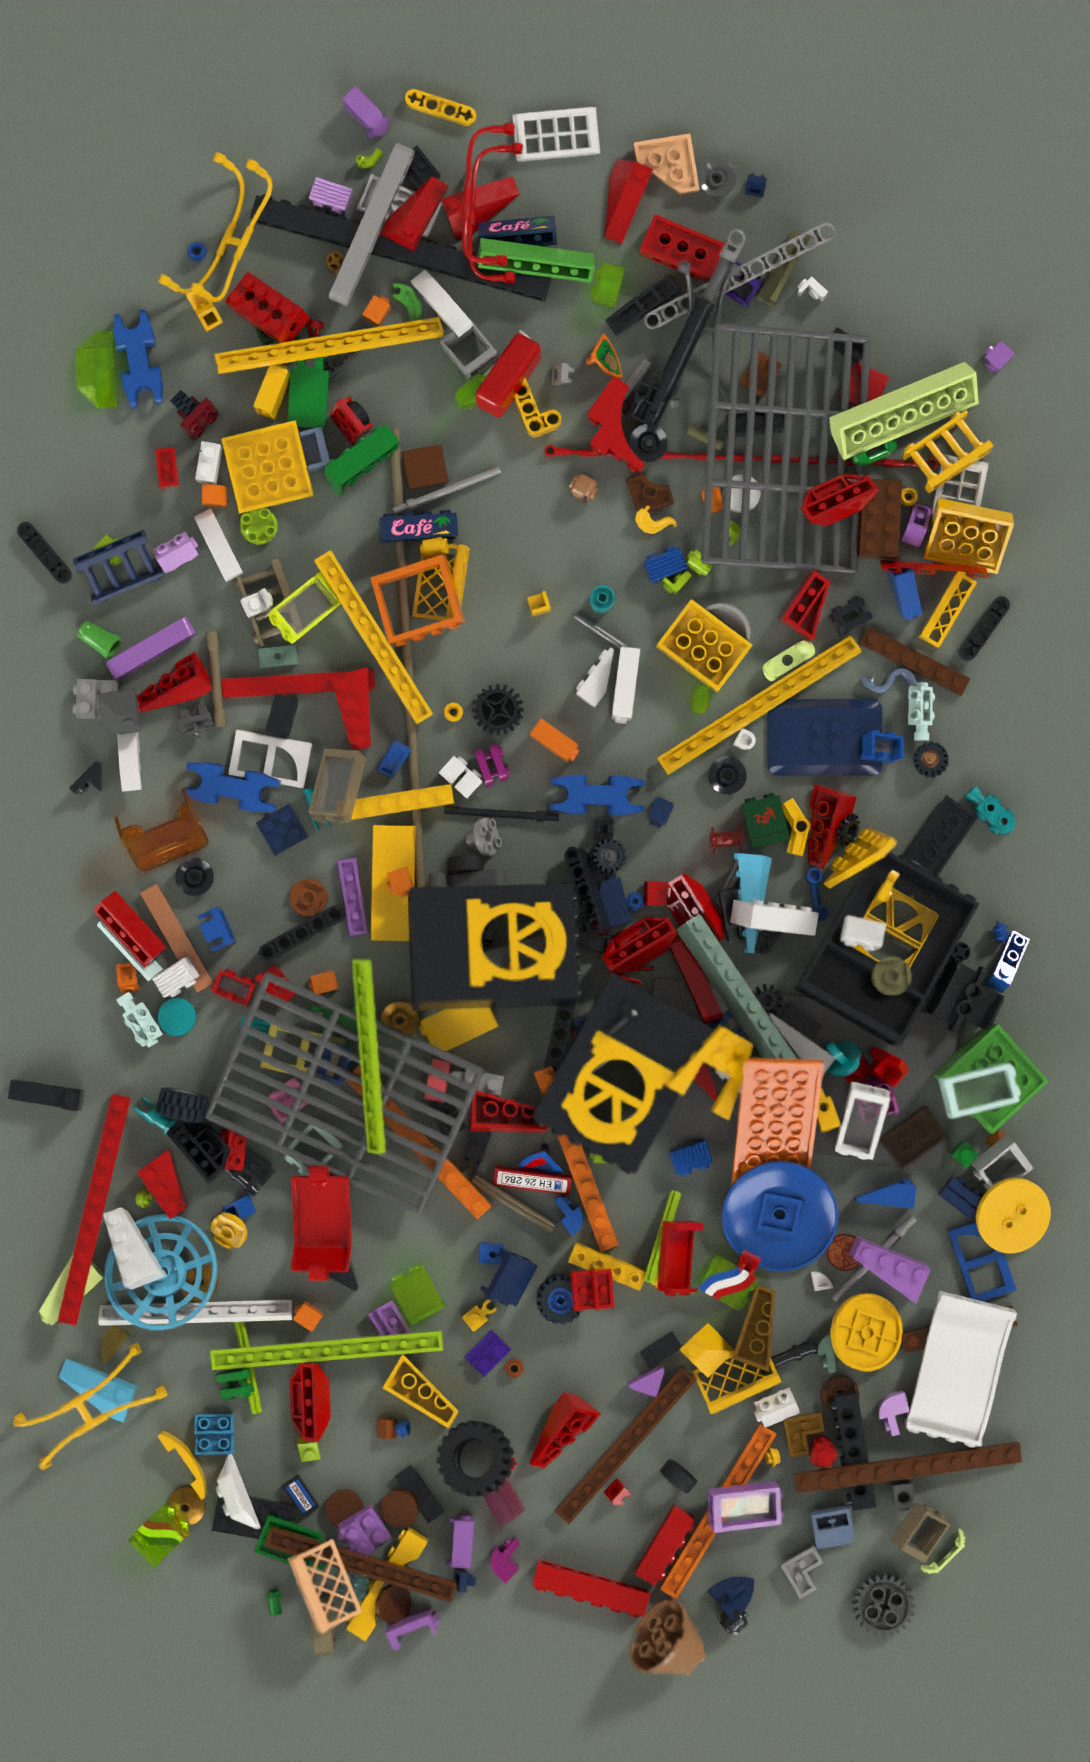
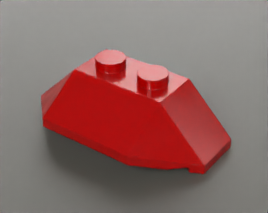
M841 474L809 489L801 505V510L810 523L829 526L861 511L878 493V488L868 475Z
M684 873L668 882L667 906L679 926L700 914L718 942L723 940L722 916L703 885Z
M644 917L614 935L602 958L613 973L633 972L665 953L677 935V931L668 917Z
M299 1363L298 1368L290 1379L291 1420L299 1432L302 1441L319 1442L331 1419L330 1381L318 1364Z

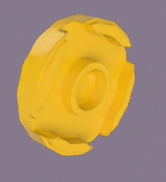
M221 1213L211 1222L210 1231L214 1234L213 1238L222 1247L227 1249L239 1248L246 1241L248 1234L246 1226L237 1216L231 1213Z

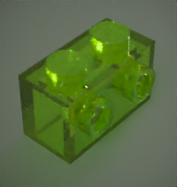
M603 262L602 267L597 268L595 278L598 279L597 285L592 286L590 296L593 297L592 303L615 309L625 273L624 267Z

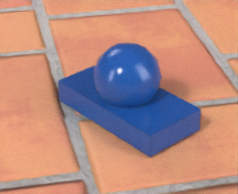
M394 740L391 746L387 748L376 770L393 778L410 754L411 748Z

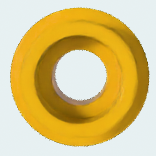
M912 487L903 488L901 504L904 506L914 505L918 499L916 490ZM905 494H910L911 500H906Z
M454 702L447 704L444 708L445 718L451 722L461 719L463 715L462 707ZM451 709L457 710L455 716L450 715Z
M772 1447L768 1448L765 1453V1461L771 1467L780 1464L779 1451Z

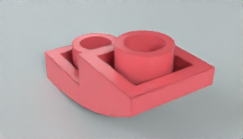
M432 1059L431 1066L450 1074L452 1064L451 1062ZM431 1074L428 1075L427 1085L446 1093L447 1081ZM425 1093V1100L444 1103L443 1100Z

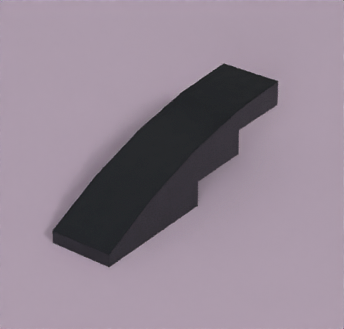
M668 274L638 297H634L605 321L617 336L644 318L646 314L664 304L680 292L681 289L672 276Z

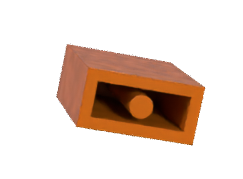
M541 718L530 733L532 739L566 763L569 760L574 761L579 754V745Z

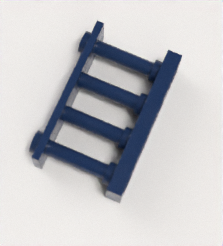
M144 529L73 558L76 571H84L92 586L94 594L90 596L93 605L97 603L103 604L111 597L147 582H156L164 576L161 566L154 567L145 548L148 538ZM134 548L138 549L148 570L140 575L136 574L127 555V552ZM120 556L130 579L119 583L109 562L110 558ZM97 563L103 565L112 584L111 587L104 590L101 589L91 569L92 565Z

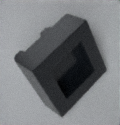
M594 820V839H613V820Z

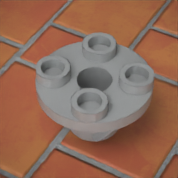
M480 818L476 821L474 828L467 832L466 843L472 850H478L484 856H491L501 847L502 841L498 836L494 819Z

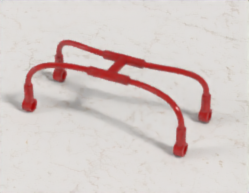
M505 123L504 125H490V127H483L477 130L469 142L463 196L462 248L465 256L469 259L473 272L478 277L490 280L491 282L515 283V273L506 272L504 274L485 275L475 265V262L506 266V255L477 258L473 256L472 248L476 210V176L481 159L487 153L494 151L522 154L523 144L521 143L486 148L477 156L471 178L473 146L477 137L484 132L504 133L506 135L515 134V125ZM467 228H468V248H467Z

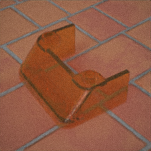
M186 788L182 789L186 803L180 805L177 809L179 817L147 831H143L139 825H130L124 828L118 816L114 817L119 838L138 870L143 872L150 871L203 849L208 845V836Z

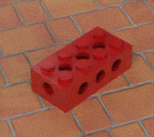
M655 214L641 245L639 255L678 271V263L685 260L687 263H690V276L707 283L710 281L721 258L719 254L725 243ZM666 239L669 243L664 245L660 240ZM685 247L687 251L680 252L677 248ZM702 254L704 259H697L695 255Z
M248 271L224 301L233 312L278 343L293 341L310 319L300 306Z

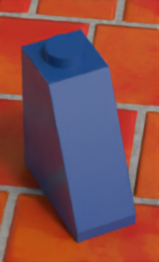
M886 568V570H889V571H897V570H898V569H895V568ZM901 568L902 572H887L900 615L904 619L911 620L917 618V615L923 614L913 570L911 568Z

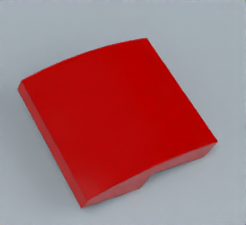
M856 362L853 363L851 368L849 404L855 407L860 403L862 365ZM869 368L867 402L882 396L889 376Z
M611 1268L570 1272L574 1311L615 1308Z

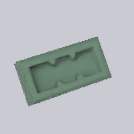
M296 645L258 649L260 669L298 664Z

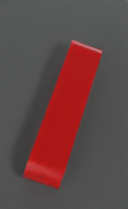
M680 935L675 936L669 948L703 1022L709 1024L723 1018L722 1011L702 968Z

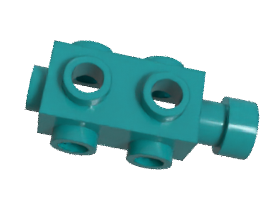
M976 785L971 788L965 797L970 802L973 801L976 804L973 809L976 811L975 815L978 816V819L982 822L986 820L990 824L989 830L995 835L998 833L1000 835L1010 834L1015 828L1014 824L1017 822L1014 819V813L1008 808L1004 809L1000 805L1002 802L995 795L991 796L989 794L984 797ZM989 804L993 806L991 812L987 810ZM1002 818H1005L1007 821L1005 825L1001 824Z

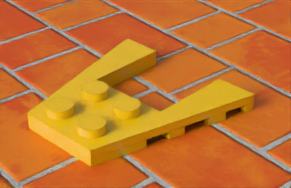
M719 1026L703 1043L704 1046L697 1053L694 1052L688 1063L684 1067L681 1066L670 1082L667 1081L665 1085L684 1095L704 1061L730 1076L711 1108L714 1113L729 1120L742 1082L744 1058H749L753 1044Z

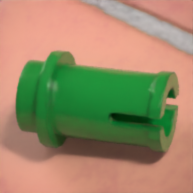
M278 1589L269 1590L266 1595L269 1601V1614L271 1616L282 1614L280 1597L282 1595Z

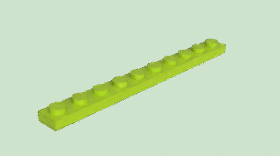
M355 959L352 960L367 1152L383 1154L386 1153V1142L384 1138L372 967L370 960Z

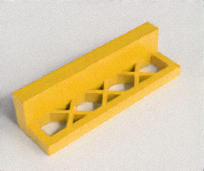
M957 571L919 635V638L936 648L941 646L977 584L975 580L965 575L966 572ZM962 579L971 584L968 591L960 592L959 584ZM958 596L959 606L951 609L949 601L952 597ZM948 612L950 622L941 625V615ZM935 629H939L941 635L938 642L929 638L931 632Z

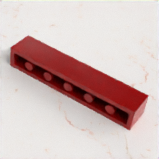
M538 1559L532 1581V1586L538 1591L546 1592V1590H549L559 1597L567 1595L577 1602L585 1600L599 1608L603 1605L610 1607L609 1609L613 1612H628L629 1616L635 1618L645 1616L650 1598V1590L540 1559Z

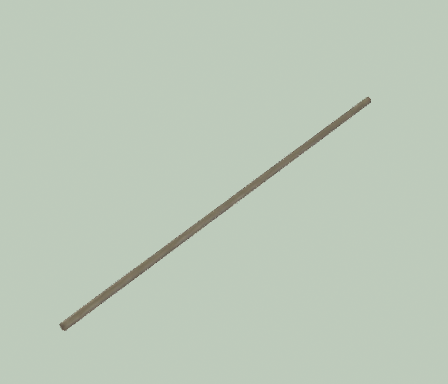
M390 429L400 441L399 429ZM400 447L391 454L394 507L403 504ZM396 542L398 569L407 566L406 542ZM408 577L398 580L401 634L411 631ZM411 640L406 641V645L402 646L403 666L413 681ZM405 708L407 746L411 748L408 755L410 790L420 789L416 724ZM421 809L411 810L412 826H416L415 887H425Z

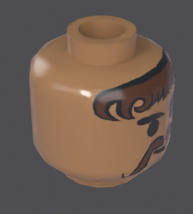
M584 474L575 476L569 486L571 495L583 503H587L591 499L594 500L599 492L597 482Z

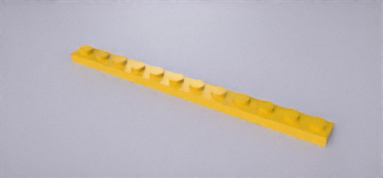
M436 317L214 354L218 373L222 374L444 337V330L440 318Z
M851 635L662 754L657 758L658 762L667 775L671 774L862 652L861 648Z

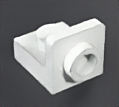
M812 276L808 281L804 279L798 286V296H801L808 289L809 294L815 300L819 299L822 302L828 294V291Z
M266 588L240 600L248 618L268 611L273 606L272 596L267 592Z

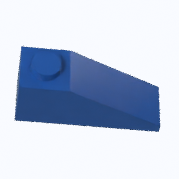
M900 1179V1182H893L857 1195L854 1200L861 1203L914 1209L917 1185L912 1184V1180Z

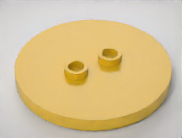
M1009 1178L996 1183L984 1194L977 1208L976 1226L981 1238L990 1247L1003 1253H1018L1029 1249L1042 1238L1048 1228L1051 1217L1048 1197L1038 1185L1027 1179Z
M872 1293L854 1295L841 1304L833 1317L830 1331L831 1343L838 1358L850 1368L859 1371L878 1370L887 1365L900 1348L903 1334L900 1315L895 1306L880 1295Z

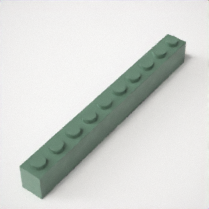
M698 914L676 929L761 1058L797 1059L702 916Z

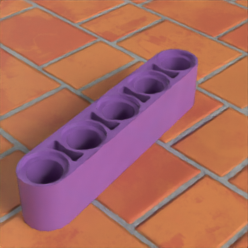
M184 617L106 662V665L113 678L119 680L196 635V632L188 618Z

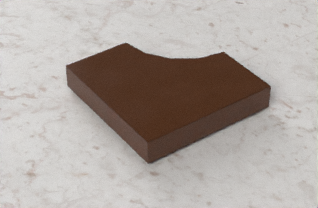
M644 473L626 479L636 511L640 508L644 509L648 505L650 508L647 512L649 513L675 503L669 485L660 486L653 484Z

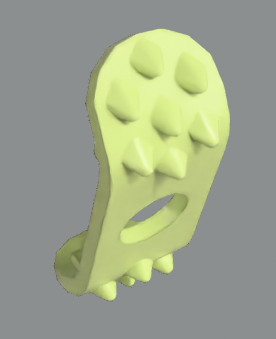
M802 640L768 660L762 666L766 678L769 681H774L782 674L814 656L815 648L813 644L808 640ZM784 655L792 657L791 665L785 666L782 663Z
M961 1528L958 1529V1537L954 1541L956 1545L938 1563L932 1562L930 1565H921L920 1569L928 1574L935 1572L938 1574V1571H941L965 1547L966 1538Z

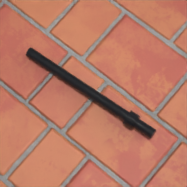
M448 806L444 808V814L536 820V822H544V820L559 821V814L544 813V811L539 810L536 812Z

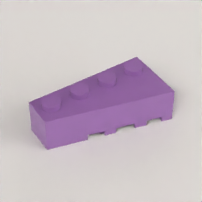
M856 1236L849 1254L916 1304L931 1268L922 1261Z

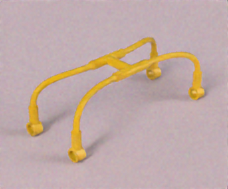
M216 152L213 160L233 171L239 180L240 194L232 222L229 223L211 267L198 284L193 282L191 288L182 289L171 278L163 274L160 275L158 280L160 284L169 287L175 292L185 294L188 291H192L204 299L213 302H219L225 297L236 265L245 251L254 231L253 227L266 206L273 188L272 179L267 174V171L260 167L258 162L248 159L245 167L256 172L261 177H265L268 182V188L262 203L249 226L246 227L242 238L232 237L244 200V181L235 165L226 159L225 155ZM228 244L238 246L233 256L234 260L224 288L218 297H213L200 284L203 285L211 276L220 258L224 255Z
M137 1342L130 1346L129 1354L106 1379L93 1389H89L65 1403L60 1409L28 1421L22 1412L14 1416L13 1425L22 1427L43 1422L76 1407L85 1421L84 1425L75 1429L72 1434L61 1441L48 1455L40 1459V1469L44 1470L52 1466L51 1458L65 1444L76 1436L79 1437L108 1419L109 1416L133 1406L162 1399L168 1395L165 1387L162 1385L155 1389L156 1394L121 1405L106 1413L103 1412L93 1419L84 1406L83 1402L94 1396V1393L110 1382L132 1356L142 1353V1349Z

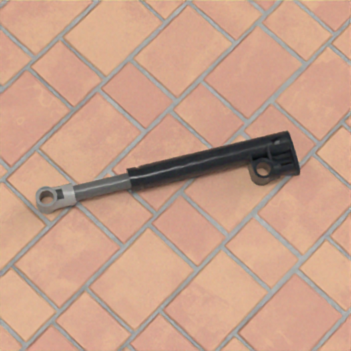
M735 229L729 233L719 254L721 258L702 297L697 298L695 306H693L657 384L653 385L647 381L638 382L630 396L631 400L627 409H623L622 413L644 424L649 423L658 426L669 403V399L672 397L709 320L710 313L715 307L712 303L729 270V266H731L732 262L735 263L746 239L743 231ZM736 232L742 235V241L739 244H734L731 240V236ZM643 384L648 387L646 395L639 394V385Z

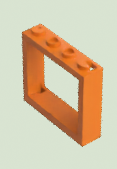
M438 555L370 578L387 639L391 645L396 647L404 646L407 644L406 641H420L425 639V635H439L443 633L442 630L444 629L454 630L457 627H461L460 624L465 623L448 560L444 555ZM440 567L454 617L395 636L381 586Z

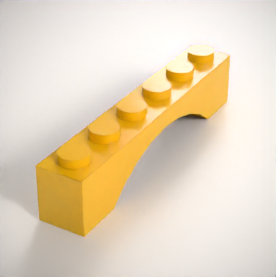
M448 784L356 799L351 821L403 811L453 805L455 803L452 785ZM343 801L337 802L338 812H341Z
M409 1526L406 1531L402 1530L397 1538L399 1543L396 1547H391L387 1554L389 1557L387 1561L404 1565L418 1559L428 1543V1538ZM371 1579L366 1587L369 1591L365 1597L361 1595L358 1600L362 1612L345 1621L348 1623L346 1630L365 1642L376 1626L375 1601L385 1583Z

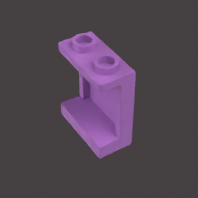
M429 1606L405 1616L397 1623H388L386 1635L392 1650L394 1651L401 1647L402 1634L422 1626L429 1625L432 1634H436L437 1627L439 1626L438 1622L440 1621L437 1611H433L432 1607Z

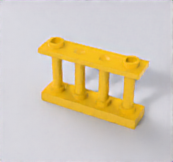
M967 410L962 413H955L945 425L917 444L911 443L904 449L905 452L902 459L905 461L912 457L927 476L928 482L925 489L929 494L989 454L994 446L990 440L985 443L980 442L964 422L968 415ZM956 425H958L974 446L973 451L969 454L962 450L949 432ZM943 436L959 457V461L954 464L949 463L933 441ZM926 446L943 467V472L938 475L933 473L918 453V451Z

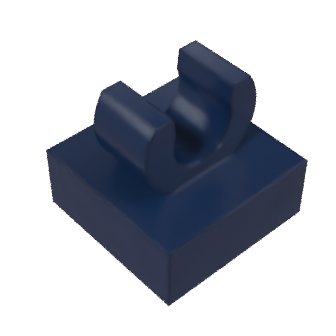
M754 173L748 175L745 194L763 197L767 178L764 175H761V177L754 176Z
M455 1568L454 1581L457 1582L455 1589L458 1592H467V1586H475L476 1578L473 1575H468V1572L463 1568Z

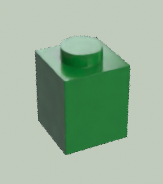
M961 1140L949 1152L964 1168H967L979 1156L964 1140Z

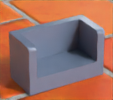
M322 427L299 432L309 472L323 470L330 461Z

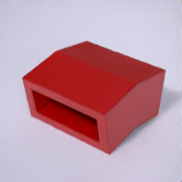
M644 881V905L667 906L668 882Z

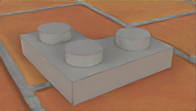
M814 1545L809 1546L780 1564L800 1599L817 1590L807 1573L823 1563Z

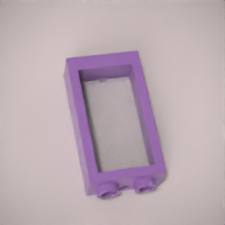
M775 1481L708 1489L709 1527L714 1533L781 1525V1517L784 1516L783 1507L781 1506V1499L783 1498L782 1488Z

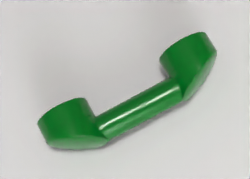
M893 439L881 444L883 450L868 457L866 452L851 457L855 465H869L889 456L897 447L896 440Z

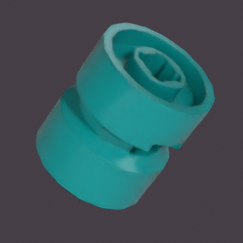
M604 585L594 588L590 594L591 608L598 613H606L612 609L615 600L612 589Z

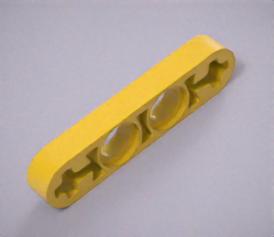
M416 89L409 90L405 95L406 105L411 109L464 126H472L476 122V111L469 106ZM414 95H416L417 99L420 101H422V97H424L425 99L423 101V107H421V102L414 101V103H411L409 97L412 98ZM430 100H434L437 103V107L433 110L426 107L427 102ZM447 106L455 108L453 115L445 114L444 110ZM458 109H461V114L467 115L468 112L471 113V117L473 118H469L468 121H466L465 116L460 114L459 118H457L459 112Z

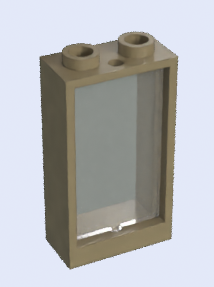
M324 749L308 811L314 817V820L318 822L328 820L338 824L351 821L366 758L359 751Z

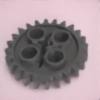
M883 1572L882 1578H879L878 1574L875 1573V1579L873 1580L868 1576L869 1582L861 1581L863 1588L856 1587L859 1594H853V1597L857 1600L852 1602V1605L857 1607L853 1610V1613L859 1614L856 1617L857 1622L862 1621L860 1624L861 1628L867 1626V1633L873 1629L874 1636L881 1632L882 1637H885L886 1632H888L892 1637V1631L894 1630L900 1634L899 1627L906 1629L904 1623H911L908 1616H914V1612L910 1609L916 1608L915 1604L910 1603L915 1600L914 1596L909 1595L912 1592L911 1589H905L907 1587L906 1582L900 1584V1577L894 1580L893 1574H890L889 1578H887L885 1572ZM889 1588L890 1591L888 1592V1594H887V1596H886V1590ZM881 1589L882 1593L880 1596L875 1597L872 1595L873 1591ZM893 1595H900L898 1602L891 1601ZM884 1601H886L887 1606H884L882 1611L880 1604H884ZM869 1608H876L874 1615L867 1614ZM882 1612L881 1621H878V1618ZM889 1613L895 1614L894 1619L891 1621L885 1619Z

